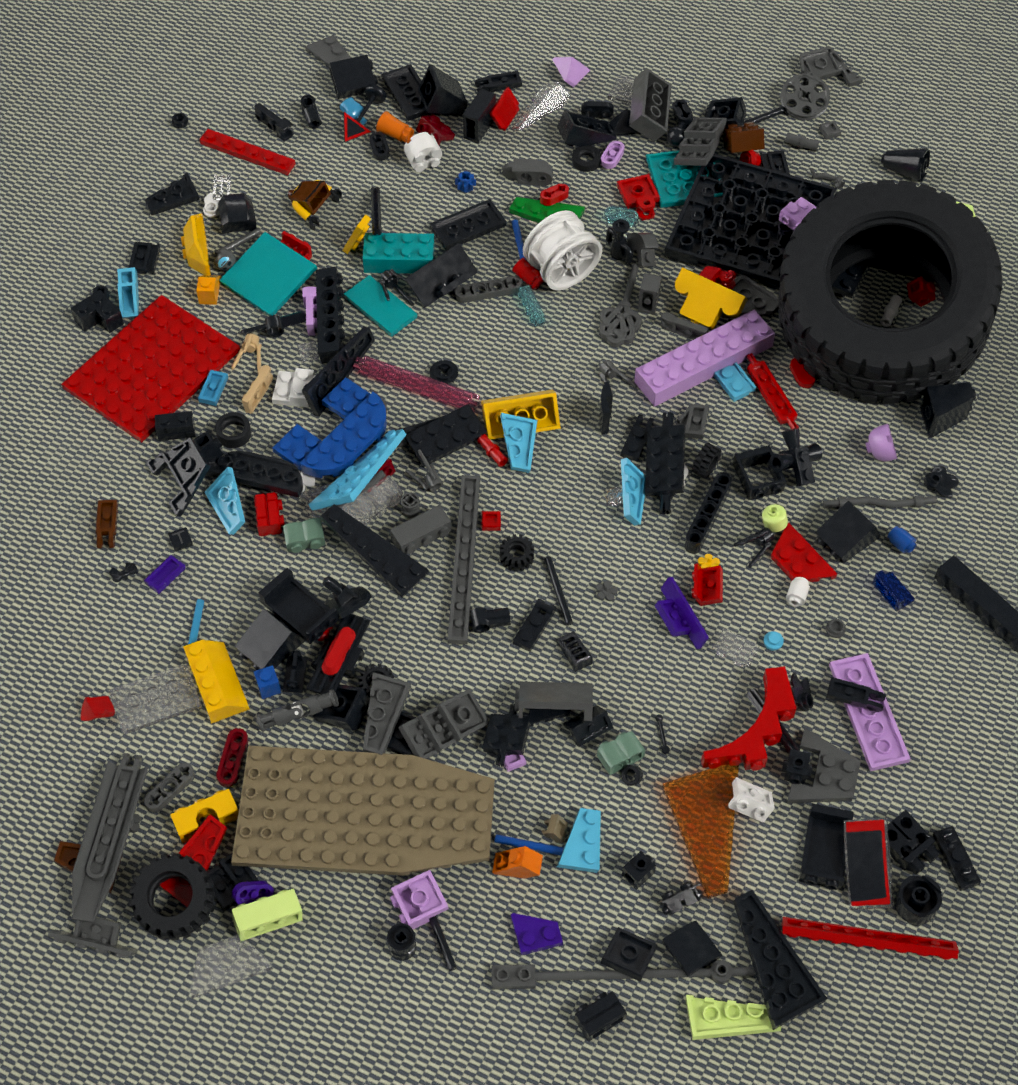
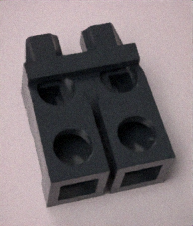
M904 810L885 826L886 851L895 862L900 864L904 871L908 868L915 875H918L926 867L919 859L922 855L929 863H932L939 856L940 853L933 846L935 840L928 835L907 810Z

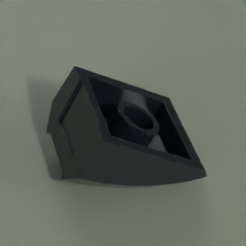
M742 97L712 100L705 111L704 118H726L725 128L729 124L743 126L746 117V106Z
M245 193L223 195L218 202L222 234L257 229L252 199Z
M339 684L336 690L339 706L335 707L333 705L325 708L322 712L313 714V718L351 731L360 728V724L368 710L370 697L363 688Z

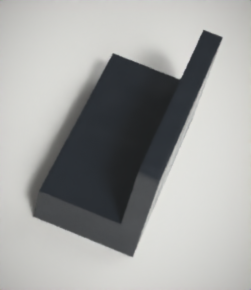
M598 705L593 707L592 721H584L583 712L563 723L564 727L570 730L578 747L613 729L607 711Z

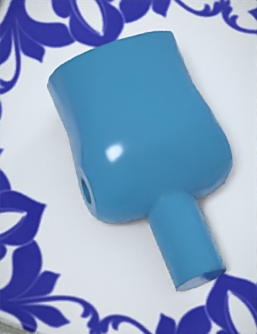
M348 98L340 104L341 111L347 113L353 119H357L364 109L353 98ZM364 117L360 121L362 125L366 124L367 120Z

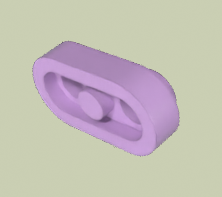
M620 141L609 143L601 156V165L604 168L612 169L617 166L624 154V144Z

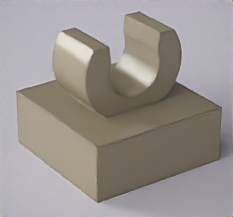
M551 814L550 819L544 821L548 829L542 830V834L547 838L551 837L556 843H564L568 823L559 814Z

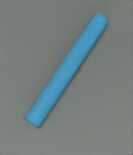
M197 599L188 644L197 642L204 607V600Z

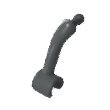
M814 168L810 169L813 179H829L835 181L834 186L837 189L843 188L845 182H842L843 177L841 175L835 177L826 173H815Z

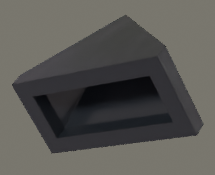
M625 109L609 122L616 136L641 134L629 126L631 111Z

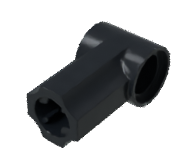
M304 95L301 98L302 114L305 117L308 128L317 129L322 125V121L315 104V98L312 95Z
M478 607L470 612L472 627L475 633H484L493 627L511 625L508 607L492 610Z

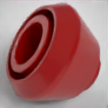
M749 150L742 152L739 161L760 166L761 157L756 151Z

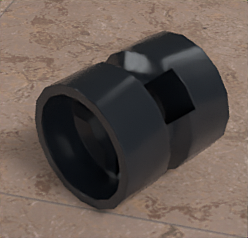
M404 923L392 926L387 934L388 949L391 956L400 961L410 959L416 951L414 930Z

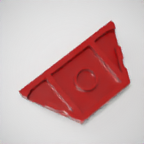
M788 523L771 554V559L791 580H794L795 577H803L809 582H817L822 578L829 577L830 579H835L837 577L836 571Z

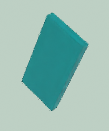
M368 275L345 292L344 298L388 335L393 337L417 318V313L388 289L390 301H387L381 284Z

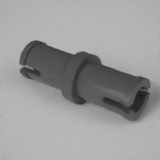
M787 133L785 143L799 146L800 149L803 147L817 151L819 140L805 138L804 135L801 137Z

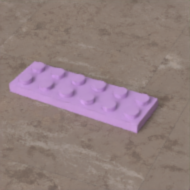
M868 653L830 662L829 667L834 678L871 687L873 690L883 692ZM870 697L868 699L881 703L883 705L882 712L870 711L867 708L844 703L870 772L910 761V756L886 697L884 701L872 700Z

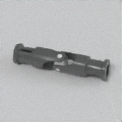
M330 689L325 694L319 696L315 694L293 702L291 705L275 708L270 713L256 715L258 727L264 732L269 727L275 725L279 727L293 719H301L322 712L323 709L334 705L337 707L339 706L337 694L334 689ZM302 704L307 705L310 710L304 713Z

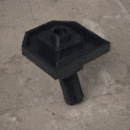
M331 576L323 579V586L329 589L334 596L333 599L325 604L330 609L333 607L337 609L338 616L342 619L368 604L372 597L370 592L362 586L349 589Z

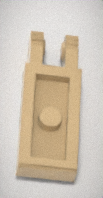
M268 365L260 367L258 370L259 375L251 383L248 392L243 395L242 404L246 413H253L273 380V375L270 373L271 368Z

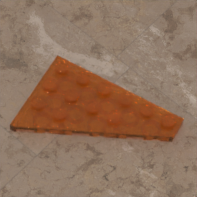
M722 765L715 769H708L662 784L707 899L728 892L735 811L728 807V803L734 797L732 782L736 777L738 778L739 765Z

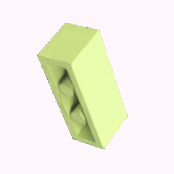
M294 889L282 890L276 895L261 897L255 902L240 904L232 909V919L240 942L303 921L302 908Z

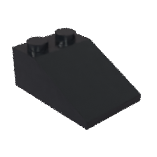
M564 110L557 125V129L565 144L569 146L582 147L614 141L617 138L607 121Z

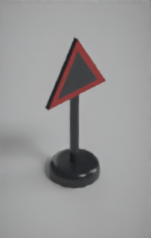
M369 84L365 88V95L369 101L357 120L344 112V143L371 133L370 130L360 124V121L373 102L382 104L386 100L387 95L385 91L378 85Z

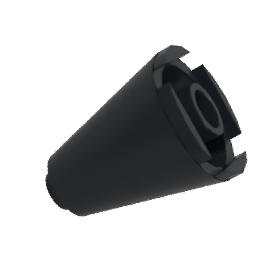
M928 148L888 150L886 153H883L881 163L889 170L915 181L923 182L927 173H924L926 167L929 168L930 151Z

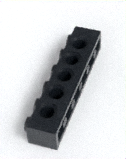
M337 267L316 270L318 355L322 364L328 363L345 346L344 342H342V339H345V332L342 328L345 322L344 316L341 314V311H344V304L341 300L344 294L340 284H343V277L341 273H338Z

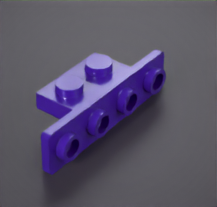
M668 577L661 586V591L667 600L657 601L654 606L673 637L688 634L695 648L701 649L709 639V636L674 578Z

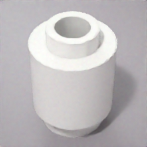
M795 577L791 581L786 595V600L790 605L798 607L805 604L810 588L809 581L803 577Z

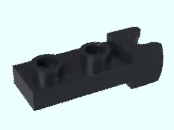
M261 103L254 106L256 119L267 125L270 130H274L277 133V137L281 140L286 141L294 135V132L289 129V127L293 126L286 118L281 119Z

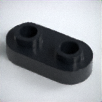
M586 101L581 105V114L593 118H610L614 114V106L610 102Z
M381 132L372 133L369 137L373 157L379 161L388 159L390 151L386 136Z

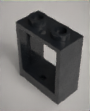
M770 445L734 455L733 467L748 500L761 499L764 496L776 495L784 491L786 479L782 471L775 472L770 466V458L773 455ZM766 463L774 482L752 487L744 468Z

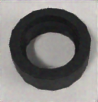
M226 413L219 417L215 425L218 440L227 448L242 447L251 438L252 432L249 420L241 413ZM232 424H239L244 427L243 432L236 436H226L222 431L225 427Z

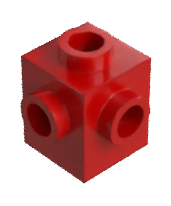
M922 276L907 284L910 300L920 307L936 299L934 284L928 282Z

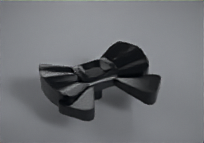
M126 563L125 570L119 572L117 569L111 568L109 574L114 582H119L122 578L127 580L129 575L137 574L138 570L134 563Z

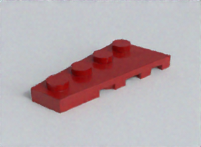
M210 814L178 854H181L183 857L187 855L193 858L194 861L199 862L207 871L226 833L227 827ZM175 877L159 885L183 905L189 906L193 890L188 881Z

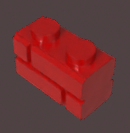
M276 492L255 495L259 536L281 534V526L285 525L284 515H280V510H283L282 499H278Z

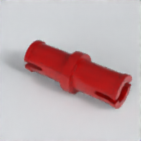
M486 434L481 435L477 442L486 451V455L492 458L499 467L506 465L508 458L502 454L500 447L494 444Z

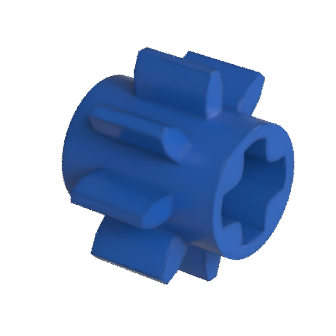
M467 171L458 173V178H455L457 190H461L464 193L473 191V186H476L474 174Z

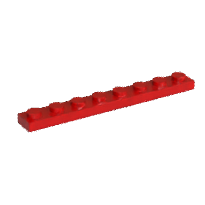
M782 917V934L793 938L801 936L813 941L822 939L829 940L835 944L843 942L850 943L856 947L870 946L877 950L891 949L899 953L912 952L920 956H938L945 960L951 958L958 959L959 949L956 941Z

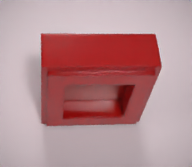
M482 511V531H501V511Z

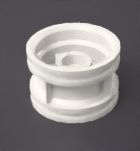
M559 211L542 220L530 232L523 246V255L526 260L536 269H541L542 279L553 290H565L581 282L594 270L602 255L601 243L592 233L584 232V224L572 211Z

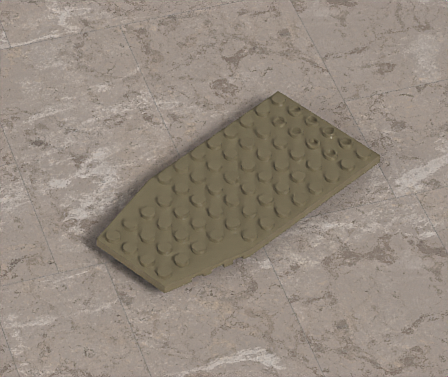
M248 746L231 863L232 866L404 876L417 871L426 872L429 869L441 867L444 869L450 868L452 865H467L489 861L495 779L414 755L385 753L380 755L368 752Z

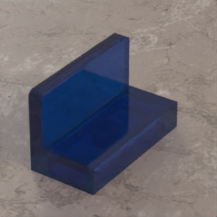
M881 570L875 574L872 584L896 612L914 602L915 598L893 572L885 574Z

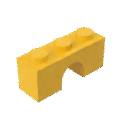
M227 789L217 791L213 796L206 799H199L186 808H178L170 816L183 844L189 841L197 831L199 823L204 817L211 814L222 824L226 825L238 819L239 810L230 790Z

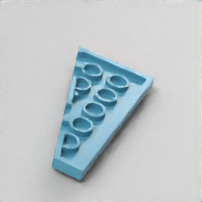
M404 430L388 431L378 443L352 466L348 467L340 477L308 504L311 510L331 507L333 504L340 505L353 502L406 436Z

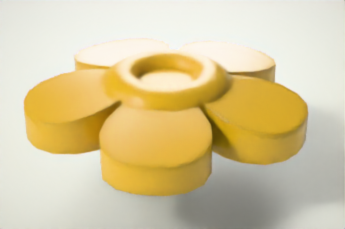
M706 554L705 557H699L698 563L701 565V568L718 566L720 560L713 558L711 554Z

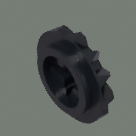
M437 361L430 368V377L433 382H438L439 385H448L450 382L454 383L455 379L458 378V368L451 361Z

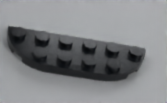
M248 451L228 452V455L221 456L218 459L216 457L208 460L211 467L206 474L207 476L218 478L227 467L233 468L236 483L298 498L302 493V476L298 468L286 460Z

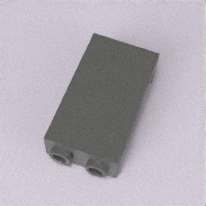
M520 681V689H516L515 711H519V718H523L524 708L584 710V721H592L593 683Z

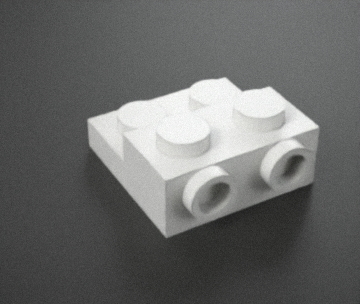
M296 368L295 372L279 371L272 403L309 407L302 389L305 384H308L316 376L314 375V370Z

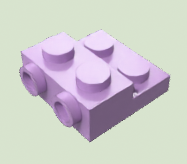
M800 197L794 203L791 201L780 211L779 221L795 230L803 218L816 206Z
M430 870L391 888L393 896L390 897L394 908L399 907L402 913L399 915L401 923L409 925L412 929L430 922L429 918L449 909Z

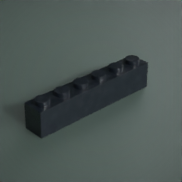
M953 555L937 569L934 578L941 586L950 591L954 598L959 599L970 612L978 616L983 624L988 625L999 638L1005 640L1012 650L1018 652V611Z

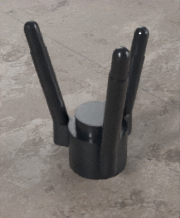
M393 269L384 271L380 276L381 280H379V283L383 288L387 301H390L386 286L390 288L395 287L411 306H414L411 299L397 285V278L403 281H407V279L396 273Z
M767 527L733 544L735 547L738 545L742 546L754 540L758 546H763L748 565L749 568L772 546L770 542L774 540V534Z

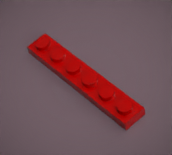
M207 129L200 138L201 145L287 176L296 165L294 159L211 129Z

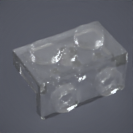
M723 628L716 644L712 648L716 651L715 655L723 659L729 657L734 660L733 664L744 668L745 665L750 667L760 645Z

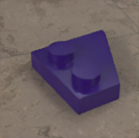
M516 913L510 914L521 956L563 945L558 922Z

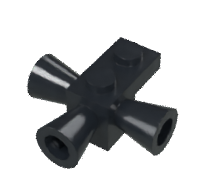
M799 428L781 432L788 449L771 456V468L775 472L793 468L797 487L814 483L815 478L811 461L821 460V447L817 443L800 447Z

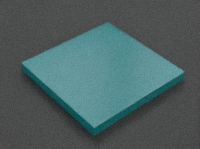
M680 150L646 154L650 175L660 196V208L684 205L701 167L675 165L674 158ZM705 168V170L707 171V174H706V175L708 176V175H709V170H708L707 168ZM716 193L714 197L722 196L723 193Z
M264 232L219 281L268 316L275 315L317 270V266L267 232Z

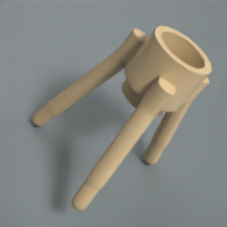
M246 335L231 369H235L243 352L252 353L255 350L257 351V370L260 369L262 345L259 344V337L257 335Z

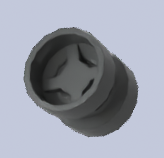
M413 492L403 494L400 500L402 514L407 518L418 516L420 513L418 495Z

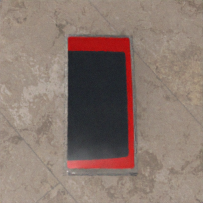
M887 818L844 820L845 859L850 910L894 908Z

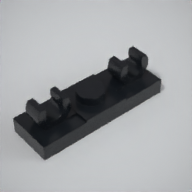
M950 826L935 831L933 837L960 891L980 885L981 880L954 827Z

